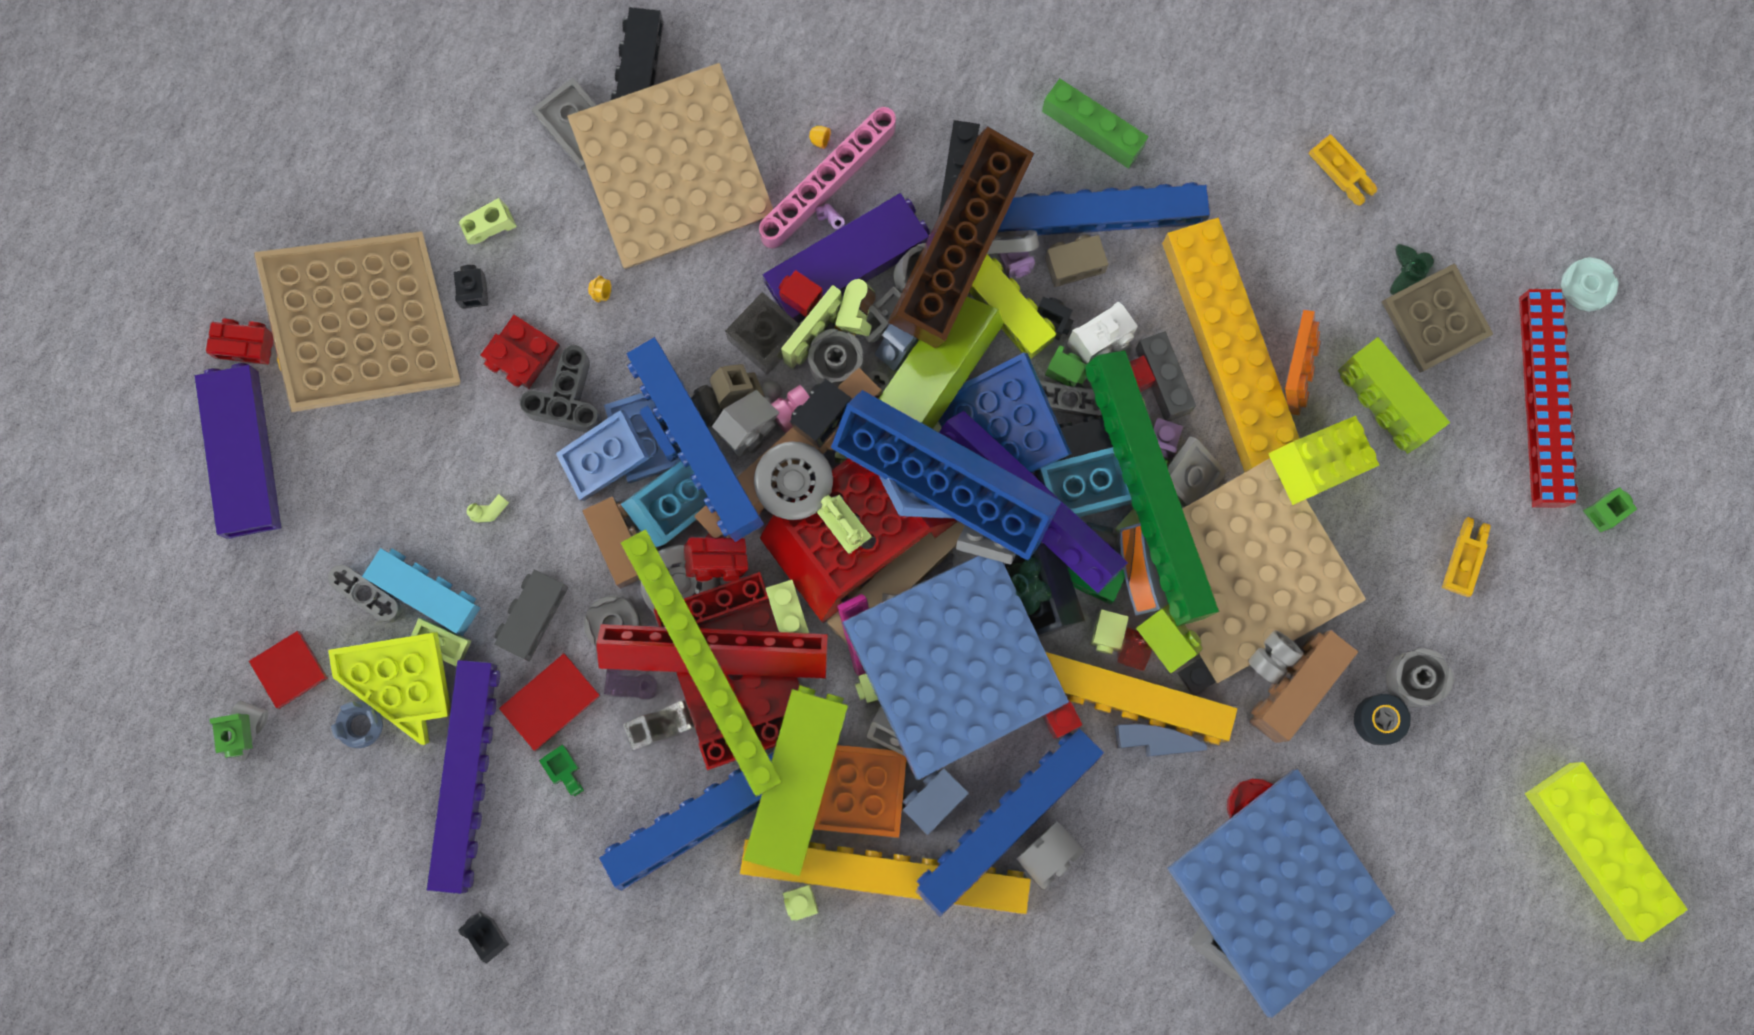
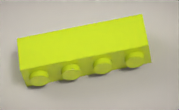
M987 254L969 292L977 301L999 309L1004 324L1001 330L1021 353H1028L1031 360L1054 341L1056 336L1054 331L1056 329L1049 319H1043L1037 312L1036 304L1030 298L1026 299L1020 293L1021 289L1018 283L1011 277L1007 278L1002 272L1003 267L1000 262L994 257L991 259Z

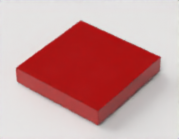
M300 631L294 632L249 660L251 667L277 709L282 708L328 679Z

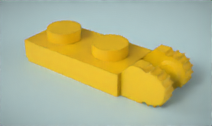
M1331 134L1309 151L1308 154L1343 192L1346 191L1348 198L1355 205L1360 206L1365 202L1364 195L1354 185L1357 181L1362 190L1372 196L1377 192L1376 185L1365 174L1366 171Z
M1467 517L1463 522L1459 533L1460 536L1457 537L1442 585L1443 589L1465 597H1471L1488 546L1486 542L1491 529L1489 524L1483 523L1478 530L1476 540L1471 539L1470 535L1474 526V519Z

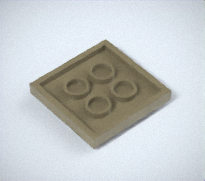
M1455 263L1381 301L1420 373L1493 335Z

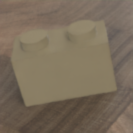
M1089 234L1083 235L1075 239V242L1065 244V242L1055 243L1049 247L1050 249H1047L1045 261L1054 287L1104 274L1109 265L1099 235L1093 237Z

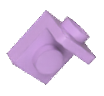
M1028 252L998 253L1008 278L1016 276V278L1024 277L1034 267V257H1030Z
M1157 418L1153 429L1163 457L1166 460L1168 458L1172 459L1177 452V444L1183 426Z

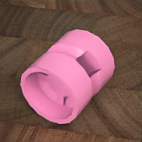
M801 385L789 391L787 399L779 398L771 403L779 412L775 420L785 434L793 427L790 420L794 410L799 405H804L809 399L808 393Z

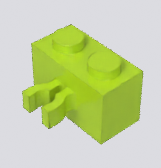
M1169 604L1136 627L1170 673L1181 667L1203 649L1200 645L1202 643L1201 639L1193 630L1189 631L1186 625L1176 626L1175 620L1170 614Z

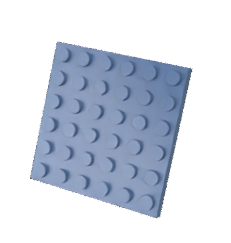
M976 556L842 622L911 770L918 780L1069 702L1003 562Z
M1298 769L1286 774L1167 868L1267 1017H1274L1395 914V911Z

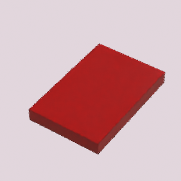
M563 653L498 709L533 751H537L601 695L569 657Z

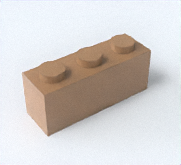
M612 496L582 510L616 585L621 589L640 580L621 545V542L636 535L637 532L634 526L628 527L625 518L629 515L621 506L623 502L617 503Z

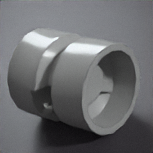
M1274 630L1264 641L1265 648H1258L1249 659V663L1266 680L1273 684H1278L1288 673L1286 667L1294 666L1304 654L1290 638Z

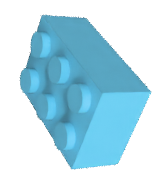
M1113 447L1057 461L1037 471L1039 481L1079 518L1132 503L1128 487L1123 481V473L1118 459L1114 455Z

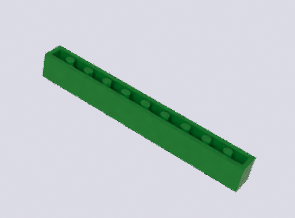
M1126 351L1097 355L1085 365L1086 376L1091 383L1096 404L1100 408L1104 419V427L1110 436L1114 455L1118 459L1123 473V481L1127 485L1132 499L1133 509L1139 518L1141 532L1146 538L1151 560L1157 569L1160 586L1168 600L1170 614L1174 618L1176 626L1204 620L1218 613L1219 609Z

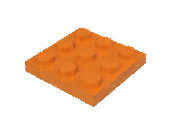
M1303 310L1285 387L1290 413L1299 416L1301 408H1306L1308 404L1309 384L1307 381H1313L1315 373L1313 356L1318 357L1321 340H1319L1320 322L1315 321V311Z
M837 745L815 820L814 830L899 838L906 757L893 750Z

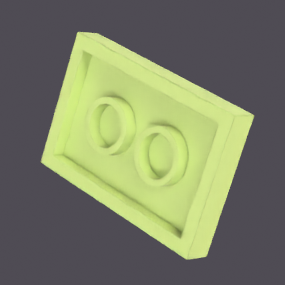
M834 285L830 287L781 348L784 363L793 369L797 363L802 365L808 357V350L814 338L824 332L830 322L835 323L842 303V294Z

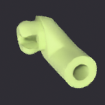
M498 494L490 505L478 506L476 503L470 504L466 513L474 522H492L500 515L509 502Z

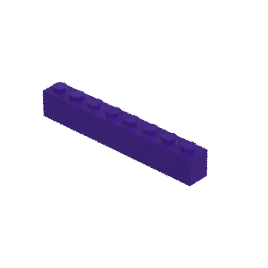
M965 411L946 421L939 431L945 437L1060 500ZM1061 501L1042 542L1095 592L1099 593L1113 581L1128 562Z
M457 661L426 891L463 894L468 892V888H471L474 882V870H471L472 858H476L478 851L475 833L476 830L480 829L482 813L478 812L479 803L483 801L486 790L482 780L483 772H487L489 767V755H486L487 744L491 743L493 737V727H490L491 715L495 714L497 701L493 698L494 688L498 687L500 682V671L497 670V665L492 663Z

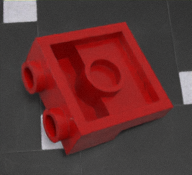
M513 315L499 335L495 333L480 356L485 360L483 365L497 374L500 370L507 375L505 379L515 387L519 388L523 385L530 389L560 345L527 322Z

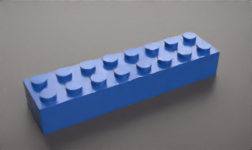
M864 390L859 392L847 404L831 449L886 480L889 477L896 482L898 487L910 494L912 492L917 498L1026 560L1030 559L1040 545L1061 503L1060 500Z

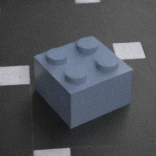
M944 768L940 772L936 770L929 774L922 781L926 786L919 793L913 790L903 800L906 806L902 811L926 835L969 794Z

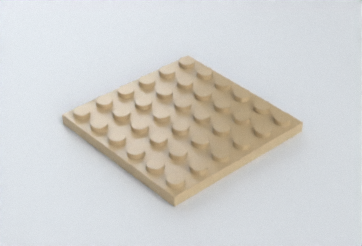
M720 63L567 116L624 270L760 222L773 210Z
M422 231L254 252L291 412L427 391L460 384L461 381Z
M1270 458L1183 508L1219 609L1218 613L1204 620L1185 625L1189 631L1193 630L1201 639L1202 643L1200 645L1203 649L1199 654L1216 683L1249 666L1251 656L1258 648H1265L1264 641L1274 630L1283 633L1294 641L1366 600L1307 500L1305 499L1292 505Z

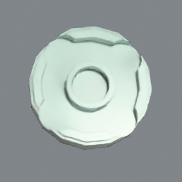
M1589 257L1578 260L1567 268L1562 277L1561 287L1563 295L1571 305L1580 310L1595 311L1612 302L1617 294L1618 280L1612 273L1614 270L1609 264L1601 259Z

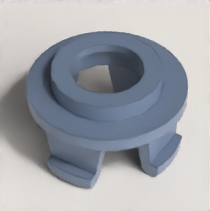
M349 702L340 707L341 711L337 716L336 723L331 725L335 739H340L343 744L351 748H365L372 745L379 738L383 729V719L381 714L365 702ZM358 715L367 716L371 723L369 732L362 736L356 735L351 729V723Z

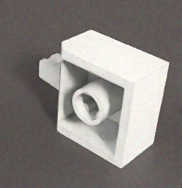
M1117 302L1113 307L1086 324L1072 330L1067 344L1072 352L1083 360L1082 362L1087 365L1097 355L1127 349L1130 346L1129 342L1134 339L1133 335L1138 326L1125 307Z

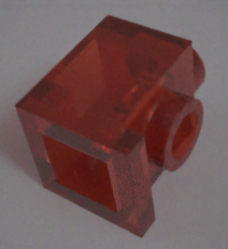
M1127 627L1121 650L1117 651V662L1145 671L1152 649L1138 630Z

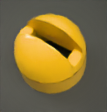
M824 126L813 127L809 132L811 143L822 149L827 147L831 136L830 128Z

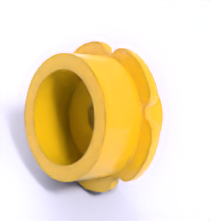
M598 276L590 281L588 293L593 300L600 302L601 300L607 301L609 299L612 289L610 280L604 279L603 276Z

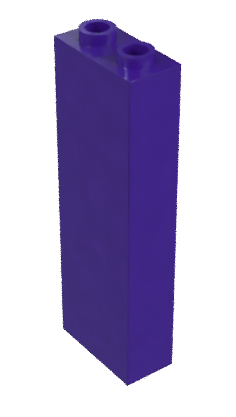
M901 193L897 194L762 274L766 287L791 326H794L806 317L780 299L779 285L785 276H791L796 270L820 286L823 290V296L832 285L838 288L842 296H844L845 289L851 281L861 279L864 282H868L896 265L911 248L927 242L930 230L923 220L919 222L914 214L916 209L910 199L905 200Z
M237 363L231 365L229 369L212 368L205 370L204 374L194 375L216 534L225 539L281 529L259 371L246 363Z

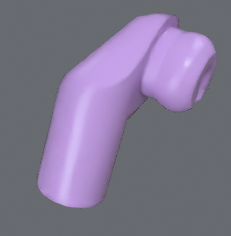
M824 204V206L816 208L818 220L827 219L830 225L837 230L844 226L845 221L843 217L830 204Z

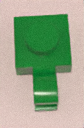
M562 744L539 760L553 784L556 785L562 781L570 795H574V797L584 791L580 782L573 775L580 768L565 745Z

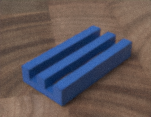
M647 405L640 409L639 413L668 461L672 462L679 458L649 406Z

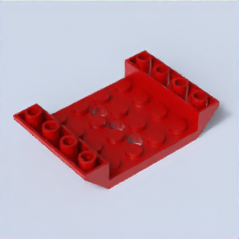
M848 458L832 470L833 487L830 497L833 498L837 495L844 497V502L854 515L860 518L861 524L868 533L876 538L874 547L864 549L861 545L848 554L817 512L812 516L798 520H788L773 515L761 534L760 540L789 579L793 580L795 587L823 623L838 612L837 606L842 604V598L926 535L931 533L934 538H937L957 523V520L954 518L899 516L879 475ZM810 486L808 492L812 493L815 486ZM804 495L800 497L799 500L802 501L806 499L807 496Z
M760 572L684 598L699 629L779 632ZM653 609L659 627H665L656 609ZM676 672L700 742L698 745L707 771L736 761L691 674ZM724 674L764 750L775 747L792 689L797 691L799 689L798 678L743 675L739 680H732L729 675Z

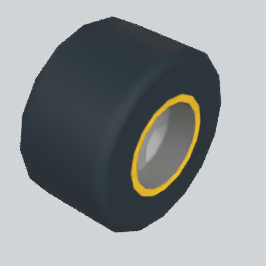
M1377 694L1365 698L1358 704L1354 713V725L1357 733L1364 741L1373 745H1391L1399 742L1407 735L1411 726V715L1401 699L1391 694Z

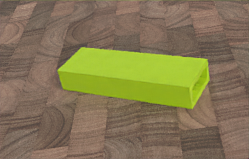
M966 297L946 341L939 347L934 348L919 340L879 399L933 429L1004 325L999 309Z
M799 686L798 691L792 689L771 761L782 783L762 793L743 859L800 876L848 708V705L843 704L844 698L828 693L826 699L815 696L816 690L804 686Z

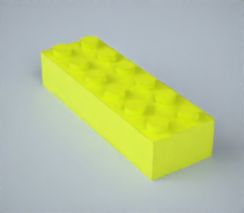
M1584 762L1567 764L1525 793L1626 940L1643 942L1688 910Z

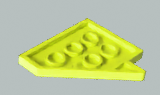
M438 632L328 650L333 678L420 745L430 743L426 720L450 716L451 706Z

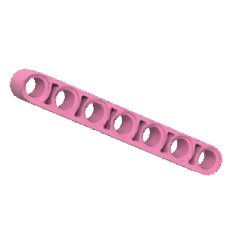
M888 107L876 109L761 221L759 231L764 246L772 249L781 246L816 212L818 206H822L894 135L896 116L893 110ZM882 120L888 121L890 125L882 127L877 123ZM863 138H867L872 141L870 144L867 145L859 143V141ZM849 156L853 158V161L843 163L840 159ZM826 174H831L835 177L832 181H824L822 179ZM812 192L816 194V197L807 200L803 198V195ZM790 210L798 213L794 218L784 216ZM769 229L779 231L777 235L772 237L765 234Z

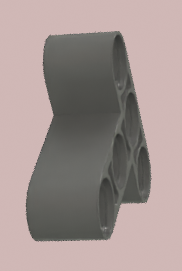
M577 345L567 346L563 350L550 394L530 390L522 395L520 406L530 419L585 433L602 423L601 415L597 409L589 403L580 401L590 367V361L585 351ZM573 356H582L579 364H569ZM568 381L575 382L571 390H562L564 383ZM535 400L541 401V405L537 410H529L530 403ZM559 407H567V412L564 416H555V412ZM584 414H594V418L590 423H581Z

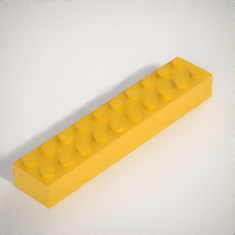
M1218 217L1169 232L1162 245L1245 473L1270 458L1268 453L1296 441L1300 437Z

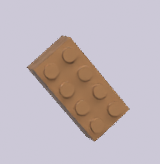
M1332 630L1322 634L1319 632L1315 637L1313 635L1310 636L1302 646V649L1305 650L1303 652L1304 655L1294 666L1286 667L1288 673L1278 684H1272L1268 689V692L1271 693L1264 702L1260 700L1252 709L1251 714L1254 716L1249 722L1273 742L1281 743L1291 740L1357 655L1358 651Z

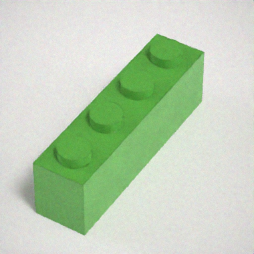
M1060 78L1044 100L1042 108L1044 114L1128 169L1144 149L1149 136Z

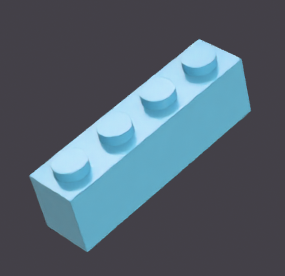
M380 548L362 577L454 633L464 636L481 609L474 604L476 598L463 590L460 594L450 590L453 584L439 576L435 581L427 576L429 570L416 562L413 566L405 563L406 556L391 548L390 552Z

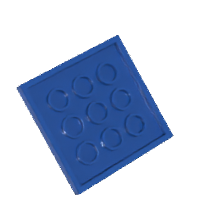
M1025 352L965 382L938 421L942 428L946 421L965 411L1030 473L1071 454L1028 353Z

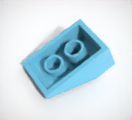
M682 461L672 466L621 503V506L640 531L647 530L656 548L666 544L696 520L694 516L706 506L703 499L708 496L704 489L698 490L690 477L695 473L691 466L685 468Z

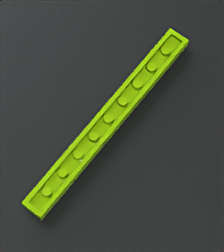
M645 529L621 542L753 793L757 797L782 783L647 530Z

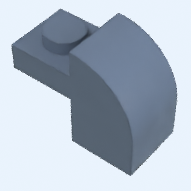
M890 324L882 335L885 338L875 352V355L892 370L896 371L901 367L919 339Z

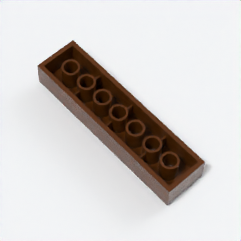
M988 126L977 137L888 323L934 348L939 347L946 341L1034 156V152Z

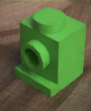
M1059 345L1046 370L1045 376L1066 386L1075 387L1077 382L1083 384L1087 377L1086 364L1075 354L1063 353L1065 347Z
M1618 487L1609 491L1591 506L1584 509L1583 512L1598 531L1603 532L1613 528L1636 511L1637 508L1633 504L1632 497Z
M233 714L210 719V724L213 726L216 753H223L225 758L242 756L243 750L253 749L248 714ZM228 731H230L232 734V738L230 741L228 737Z

